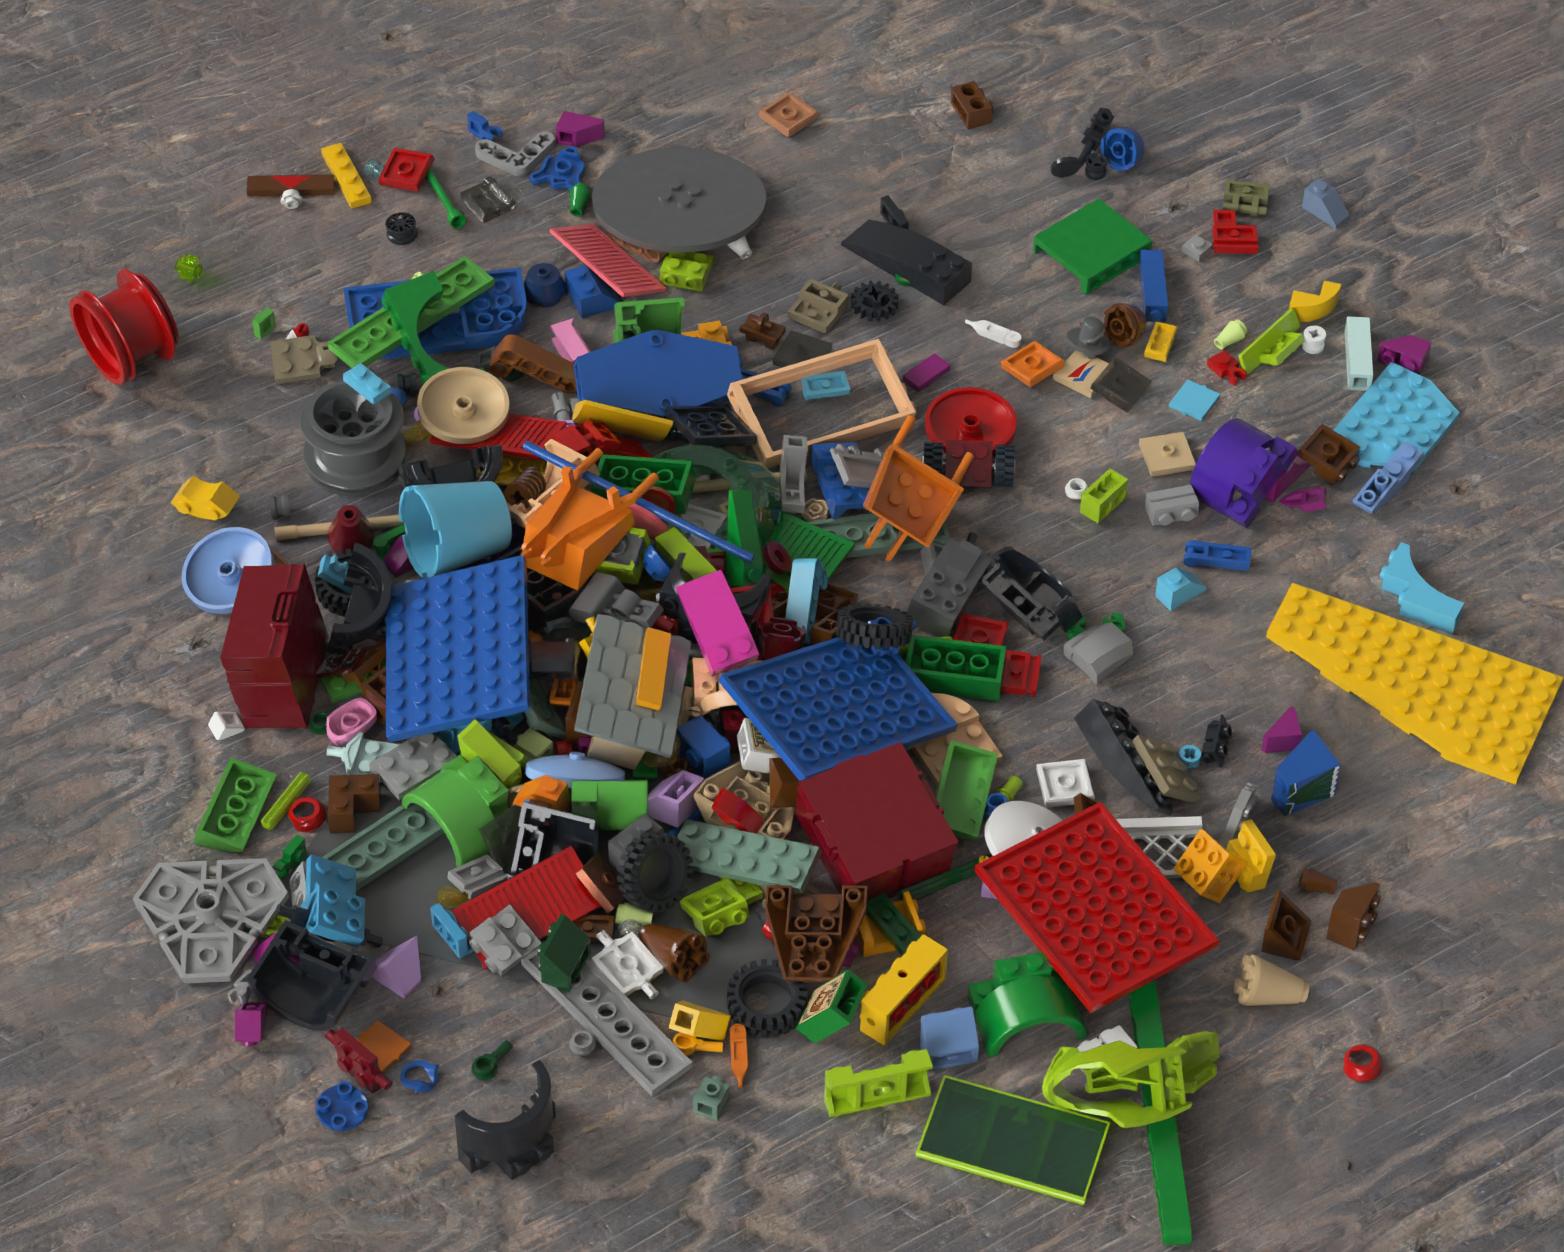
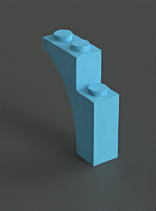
M1401 542L1397 550H1392L1388 560L1389 565H1384L1380 573V579H1383L1381 589L1399 595L1398 604L1401 605L1399 615L1453 634L1461 619L1464 602L1448 597L1431 587L1416 571L1410 557V545Z

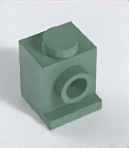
M713 1076L712 1079L704 1078L698 1092L693 1096V1113L715 1121L718 1120L729 1099V1085L723 1078L719 1076Z

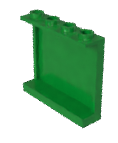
M1099 198L1086 204L1078 211L1071 213L1063 220L1054 223L1046 230L1039 232L1034 236L1033 244L1034 254L1044 250L1081 280L1080 291L1085 295L1139 264L1140 250L1152 249V240Z

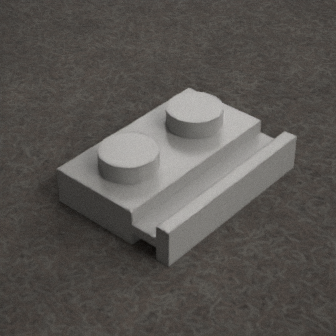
M484 855L450 870L447 879L462 893L466 892L471 900L507 881L508 874H504L503 868L489 855Z

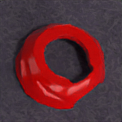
M310 796L297 799L290 806L287 814L294 824V828L301 832L316 830L322 826L327 815L322 802ZM303 803H310L315 807L314 812L307 817L297 818L293 814V811Z
M1365 1044L1351 1047L1345 1053L1343 1071L1350 1079L1364 1082L1373 1080L1380 1075L1383 1061L1381 1055L1374 1047ZM1366 1051L1371 1054L1372 1062L1368 1065L1360 1066L1350 1061L1349 1057L1351 1053Z

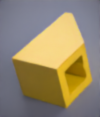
M680 1001L675 1003L669 1029L691 1036L724 1041L731 1015L690 1002Z

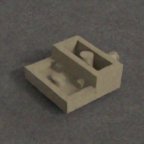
M810 278L799 291V299L789 309L788 318L827 334L848 309L849 295L839 291L841 290V285L837 282H834L830 287Z

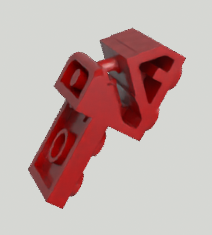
M591 419L584 422L585 436H582L572 424L556 432L553 437L554 441L585 457H588L596 448L602 450L603 455L652 458L638 441L614 435L604 423ZM601 458L595 462L597 468Z

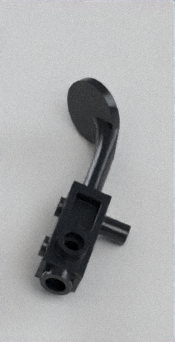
M1099 108L1097 113L1093 114L1089 127L1083 133L1084 137L1081 143L1085 146L1078 158L1063 157L1054 161L1050 167L1052 175L1068 177L1080 170L1092 149L1096 151L1101 145V140L1106 135L1115 117L1109 109Z

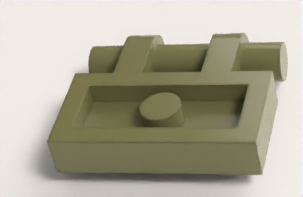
M1226 180L1224 201H1232V203L1223 202V210H1235V214L1247 213L1254 217H1257V215L1266 216L1267 207L1258 205H1267L1269 184ZM1239 202H1241V203H1249V204H1252V205L1239 204Z

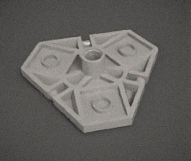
M266 858L217 860V866H208L207 861L158 863L133 897V902L156 940H160L161 948L183 983L232 981L241 968L242 963L245 962L247 956L250 955L252 949L257 945L258 936L265 933L271 921L276 917L275 909L280 910L276 908L277 905H284L289 898V894ZM209 876H216V879H209Z

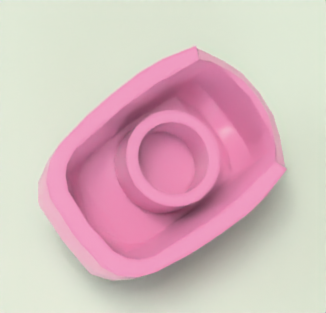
M357 698L340 706L327 717L326 729L328 738L336 746H346L359 732H363L364 735L377 721L376 709L364 698Z

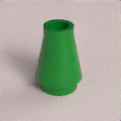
M577 183L570 189V214L573 216H581L583 214V210L591 197L590 188L586 184Z

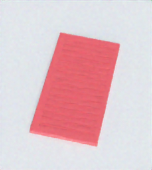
M587 224L550 229L549 232L622 297L666 291L667 288L596 225Z

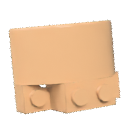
M553 439L544 444L547 451L577 466L587 458ZM547 461L544 474L547 484L546 489L536 500L532 498L528 500L530 506L527 509L522 503L513 506L507 503L510 517L515 519L517 525L526 529L529 520L563 483L562 468ZM595 463L587 470L597 476L600 475ZM581 478L578 487L584 488L590 482Z

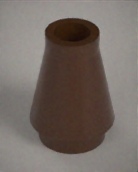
M1312 867L1310 869L1303 868L1298 887L1304 888L1303 891L1334 894L1337 886V880L1326 876Z

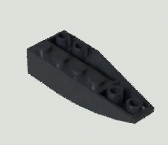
M1091 700L1074 719L1096 756L1113 777L1136 798L1155 811L1171 815L1173 810L1168 797L1163 796L1132 743L1133 739L1140 735V732L1128 719V712L1124 708L1110 705L1106 701Z

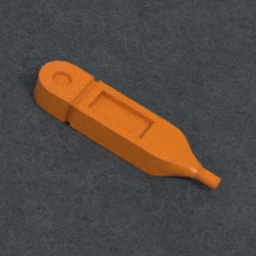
M737 1023L730 1028L731 1069L733 1075L738 1080V1087L743 1088V1079L748 1072L746 1028L742 1024Z

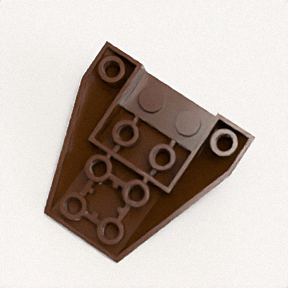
M767 885L765 912L784 981L828 982L839 975L867 911L868 886H842V894H795L792 885Z

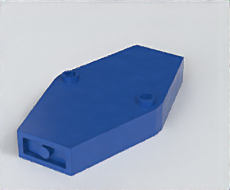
M661 330L647 331L578 356L573 364L578 402L589 400L663 419H668L665 416L666 407L710 406L729 401L727 394L730 383L745 379V376L741 375L742 356L738 354L737 346Z

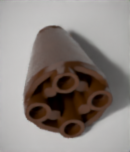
M646 924L640 931L639 939L673 978L684 983L688 982L701 966H705L709 961L710 954L707 952V940L700 933L659 924Z

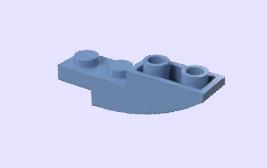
M1404 441L1382 469H1377L1353 499L1352 503L1370 514L1381 509L1411 478V472L1424 457V451Z

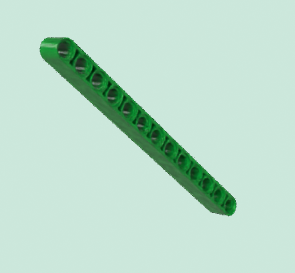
M1153 980L1128 993L1134 1042L1138 1047L1137 1049L1165 1048L1156 982ZM1140 1083L1143 1106H1153L1151 1085ZM1173 1116L1146 1125L1163 1246L1191 1245L1192 1242L1176 1119Z

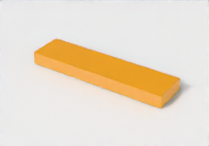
M647 628L635 705L657 711L660 710L671 633Z

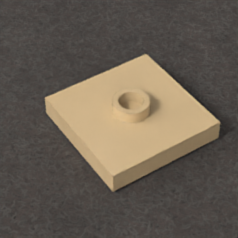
M1184 432L1139 439V446L1151 477L1194 470L1196 463Z

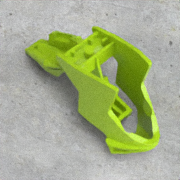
M1202 1031L1183 1035L1165 1048L1137 1049L1120 1040L1083 1052H1079L1078 1048L1061 1047L1053 1058L1044 1077L1043 1095L1047 1101L1059 1109L1110 1117L1123 1128L1140 1127L1168 1119L1191 1108L1192 1102H1186L1185 1093H1194L1216 1076L1217 1065L1213 1062L1220 1058L1218 1033ZM1080 1068L1083 1069V1073L1086 1075L1085 1091L1088 1093L1117 1089L1138 1091L1140 1089L1139 1083L1150 1084L1153 1106L1142 1107L1127 1098L1086 1101L1071 1095L1061 1081L1069 1076L1071 1071Z

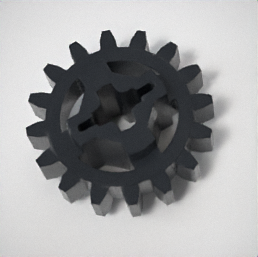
M869 281V285L862 282L861 288L855 287L854 292L851 293V308L854 309V314L860 313L861 319L868 317V321H872L873 318H876L879 322L881 317L889 319V314L895 315V309H898L899 295L895 293V288L889 289L888 283L883 286L881 281H878L877 284Z

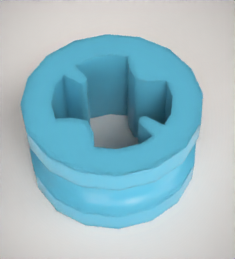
M1193 745L1183 746L1179 751V759L1186 765L1188 770L1199 766L1201 758L1199 748Z

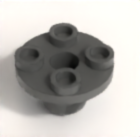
M1087 317L1083 322L1079 323L1081 328H1073L1067 333L1066 347L1083 353L1086 358L1095 359L1097 355L1105 354L1110 349L1111 342L1104 335L1106 328L1103 327V322L1097 318Z

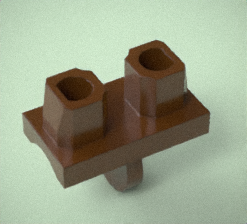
M762 313L760 317L749 314L746 322L740 326V332L746 335V340L757 342L759 339L765 342L766 348L774 350L786 332V327L769 321V314Z

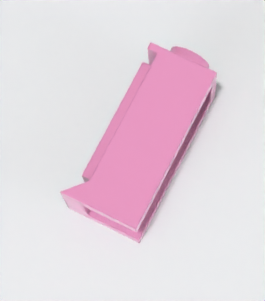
M574 318L551 325V329L556 336L552 338V343L562 358L574 363L578 356L591 352L574 326Z

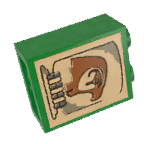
M848 969L813 990L796 1029L812 1042L817 1043L849 1025L868 984Z

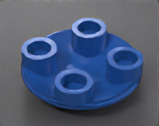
M342 1081L338 1085L326 1089L316 1099V1115L319 1121L331 1130L347 1131L356 1128L365 1120L368 1114L369 1105L365 1094L347 1081Z

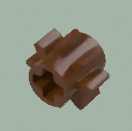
M677 757L671 761L667 760V767L663 768V777L669 778L682 770L693 774L694 768L689 767V760L686 761L683 758Z

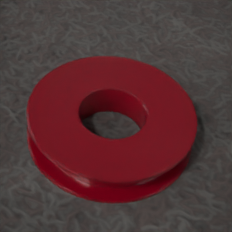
M770 541L763 546V558L773 572L778 575H784L791 570V558L780 543Z

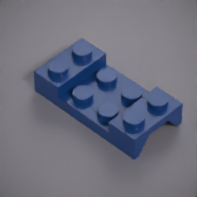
M845 442V443H841V444H845V446H846L847 449H848V447L851 446V445H856V446H857V443H856V442ZM839 443L812 444L809 459L832 519L839 518L847 509L865 508L863 503L870 488L844 485L830 452L831 448H836V445Z

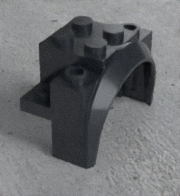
M679 553L660 590L659 604L664 609V615L679 619L678 636L690 640L691 643L698 644L675 588L687 583L684 580L686 572L683 571V560L686 553ZM763 574L757 584L750 590L733 594L753 639H756L758 635L760 614L769 598L770 577L766 574Z

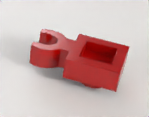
M1223 350L1207 360V366L1220 378L1227 376L1230 384L1236 386L1237 377L1243 381L1246 380V371L1239 368V362L1227 351Z

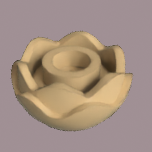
M811 498L805 502V510L801 515L805 521L809 522L827 519L830 512L824 500Z

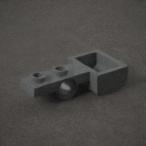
M597 572L573 603L569 613L575 621L587 623L585 620L592 616L596 618L600 614L651 628L664 609L659 603L642 600L636 593L625 589L617 577Z

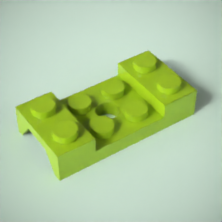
M927 1049L912 1050L902 1054L901 1064H889L878 1069L862 1070L859 1073L853 1074L851 1065L845 1067L838 1066L831 1070H826L824 1101L829 1117L931 1096L927 1073L929 1069H933V1065Z

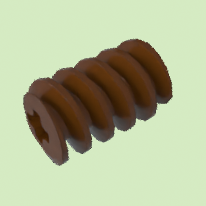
M528 467L507 486L504 491V497L512 506L522 503L527 509L530 506L528 500L531 498L536 500L545 491L546 479L539 469Z

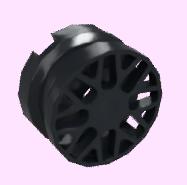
M399 212L392 214L386 220L387 237L393 244L407 245L412 243L414 238L417 237L416 220L413 215Z

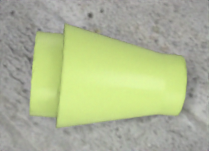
M1238 319L1230 321L1219 336L1214 339V343L1220 350H1223L1244 339L1247 334V328Z
M626 902L618 904L615 924H620V927L645 926L646 924H651L653 912Z

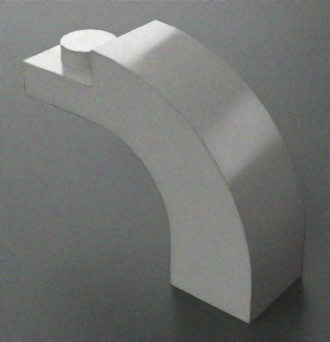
M784 435L779 477V507H781V512L790 514L804 513V477L808 450L807 437Z

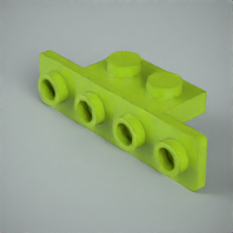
M1289 309L1239 354L1238 357L1242 369L1247 374H1250L1261 363L1273 366L1280 365L1304 342L1303 335L1295 333L1300 328L1295 309Z

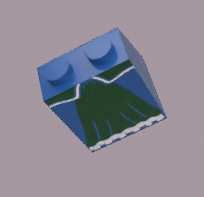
M1314 730L1308 733L1276 769L1271 800L1274 807L1279 808L1284 816L1335 796L1340 763Z

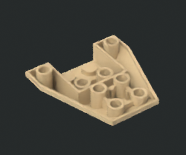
M741 761L705 779L694 793L693 797L707 824L739 830L733 823L725 824L711 808L720 790L725 788L744 800L764 819L757 834L785 840L790 833L795 807L770 808L769 773L742 769Z

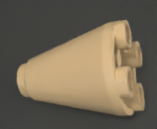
M1257 955L1243 956L1241 978H1237L1234 984V993L1239 994L1238 1001L1240 1004L1245 1006L1304 1003L1307 1000L1309 983L1304 982L1302 978Z

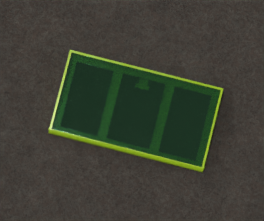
M944 1075L915 1157L1084 1206L1111 1122L1066 1109L1062 1110L1056 1106Z

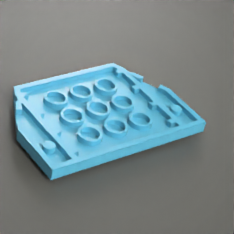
M1391 362L1333 431L1361 447L1358 454L1360 460L1357 465L1370 468L1371 465L1385 466L1404 441L1424 451V457L1411 472L1414 473L1459 419L1460 412L1431 380Z

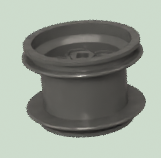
M340 381L320 389L304 403L299 415L300 431L306 440L303 447V460L308 474L318 486L338 495L361 496L387 487L400 475L399 465L405 463L407 446L404 436L400 431L404 420L403 408L393 393L373 405L346 382Z

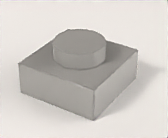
M1195 234L1182 245L1181 252L1199 262L1212 251L1213 244Z

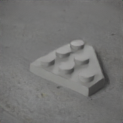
M1248 782L1242 789L1220 842V845L1225 849L1229 840L1238 838L1243 821L1249 819L1250 812L1254 809L1258 800V796L1254 795L1258 785Z

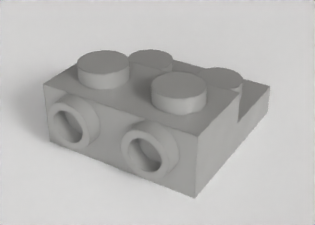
M508 905L493 918L489 917L469 933V938L471 939L469 944L476 953L481 952L486 958L485 963L493 973L497 971L501 977L541 944L511 905Z

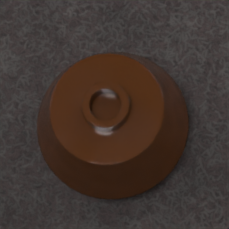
M1116 303L1104 312L1106 314L1103 327L1106 328L1104 335L1110 341L1118 344L1119 347L1133 345L1146 329V317L1143 311L1135 305Z

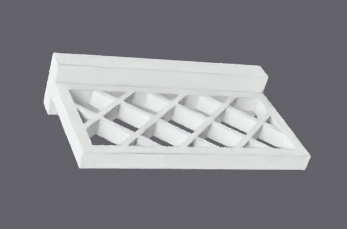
M1201 816L1116 819L1134 841L1136 839H1143L1148 843L1147 847L1143 850L1145 854L1152 847L1162 854L1156 862L1151 861L1166 878H1182L1174 868L1172 870H1164L1159 864L1165 858L1173 864H1177L1179 860L1170 853L1177 846L1184 852L1188 847L1182 841L1185 838L1195 837L1199 830L1202 829ZM1161 838H1167L1174 844L1166 851L1157 842Z

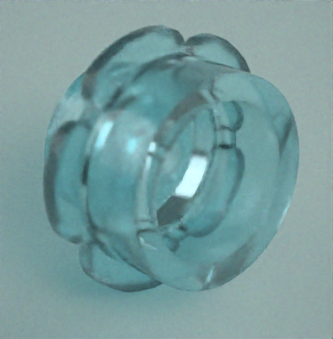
M370 159L365 165V174L369 179H379L384 169L383 163L379 159Z

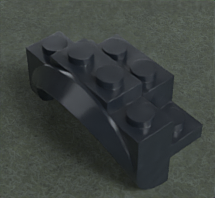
M1011 546L1004 547L992 555L996 565L980 579V582L998 599L1001 607L1032 635L1036 633L1045 641L1058 628L1066 633L1083 617L1070 590L1041 565L1016 551Z

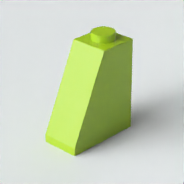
M474 719L458 735L461 756L467 762L478 756L507 789L518 786L522 779L520 764Z

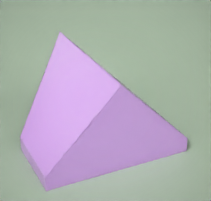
M417 936L383 953L376 960L377 969L372 975V978L404 999L421 984Z

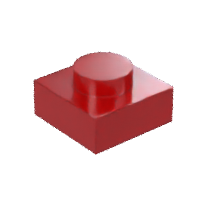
M1213 210V225H1236L1235 210Z

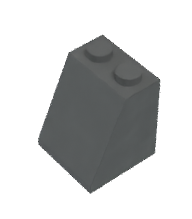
M646 814L642 815L608 841L609 866L617 876L623 875V872L617 870L618 865L624 866L625 861L620 860L622 854L628 856L629 852L625 848L627 845L634 847L632 840L635 837L641 839L640 834H648V831L664 833L663 828ZM657 850L651 853L643 863L640 883L647 894L654 893L662 888L670 873V859L664 850Z

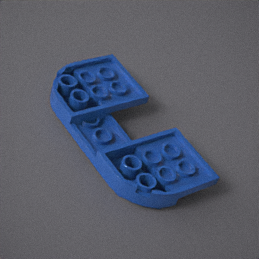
M521 268L485 271L494 278L495 285L459 307L460 312L450 313L420 332L418 338L427 354L493 347L498 346L506 335H518L524 328L527 320V302ZM406 281L343 288L349 328L383 308L382 298L385 289ZM401 344L381 358L410 357L411 354Z

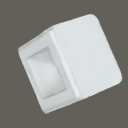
M214 712L208 724L216 740H223L245 730L236 712Z

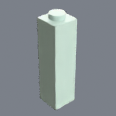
M1347 317L1345 350L1348 390L1367 391L1372 385L1373 379L1370 318Z

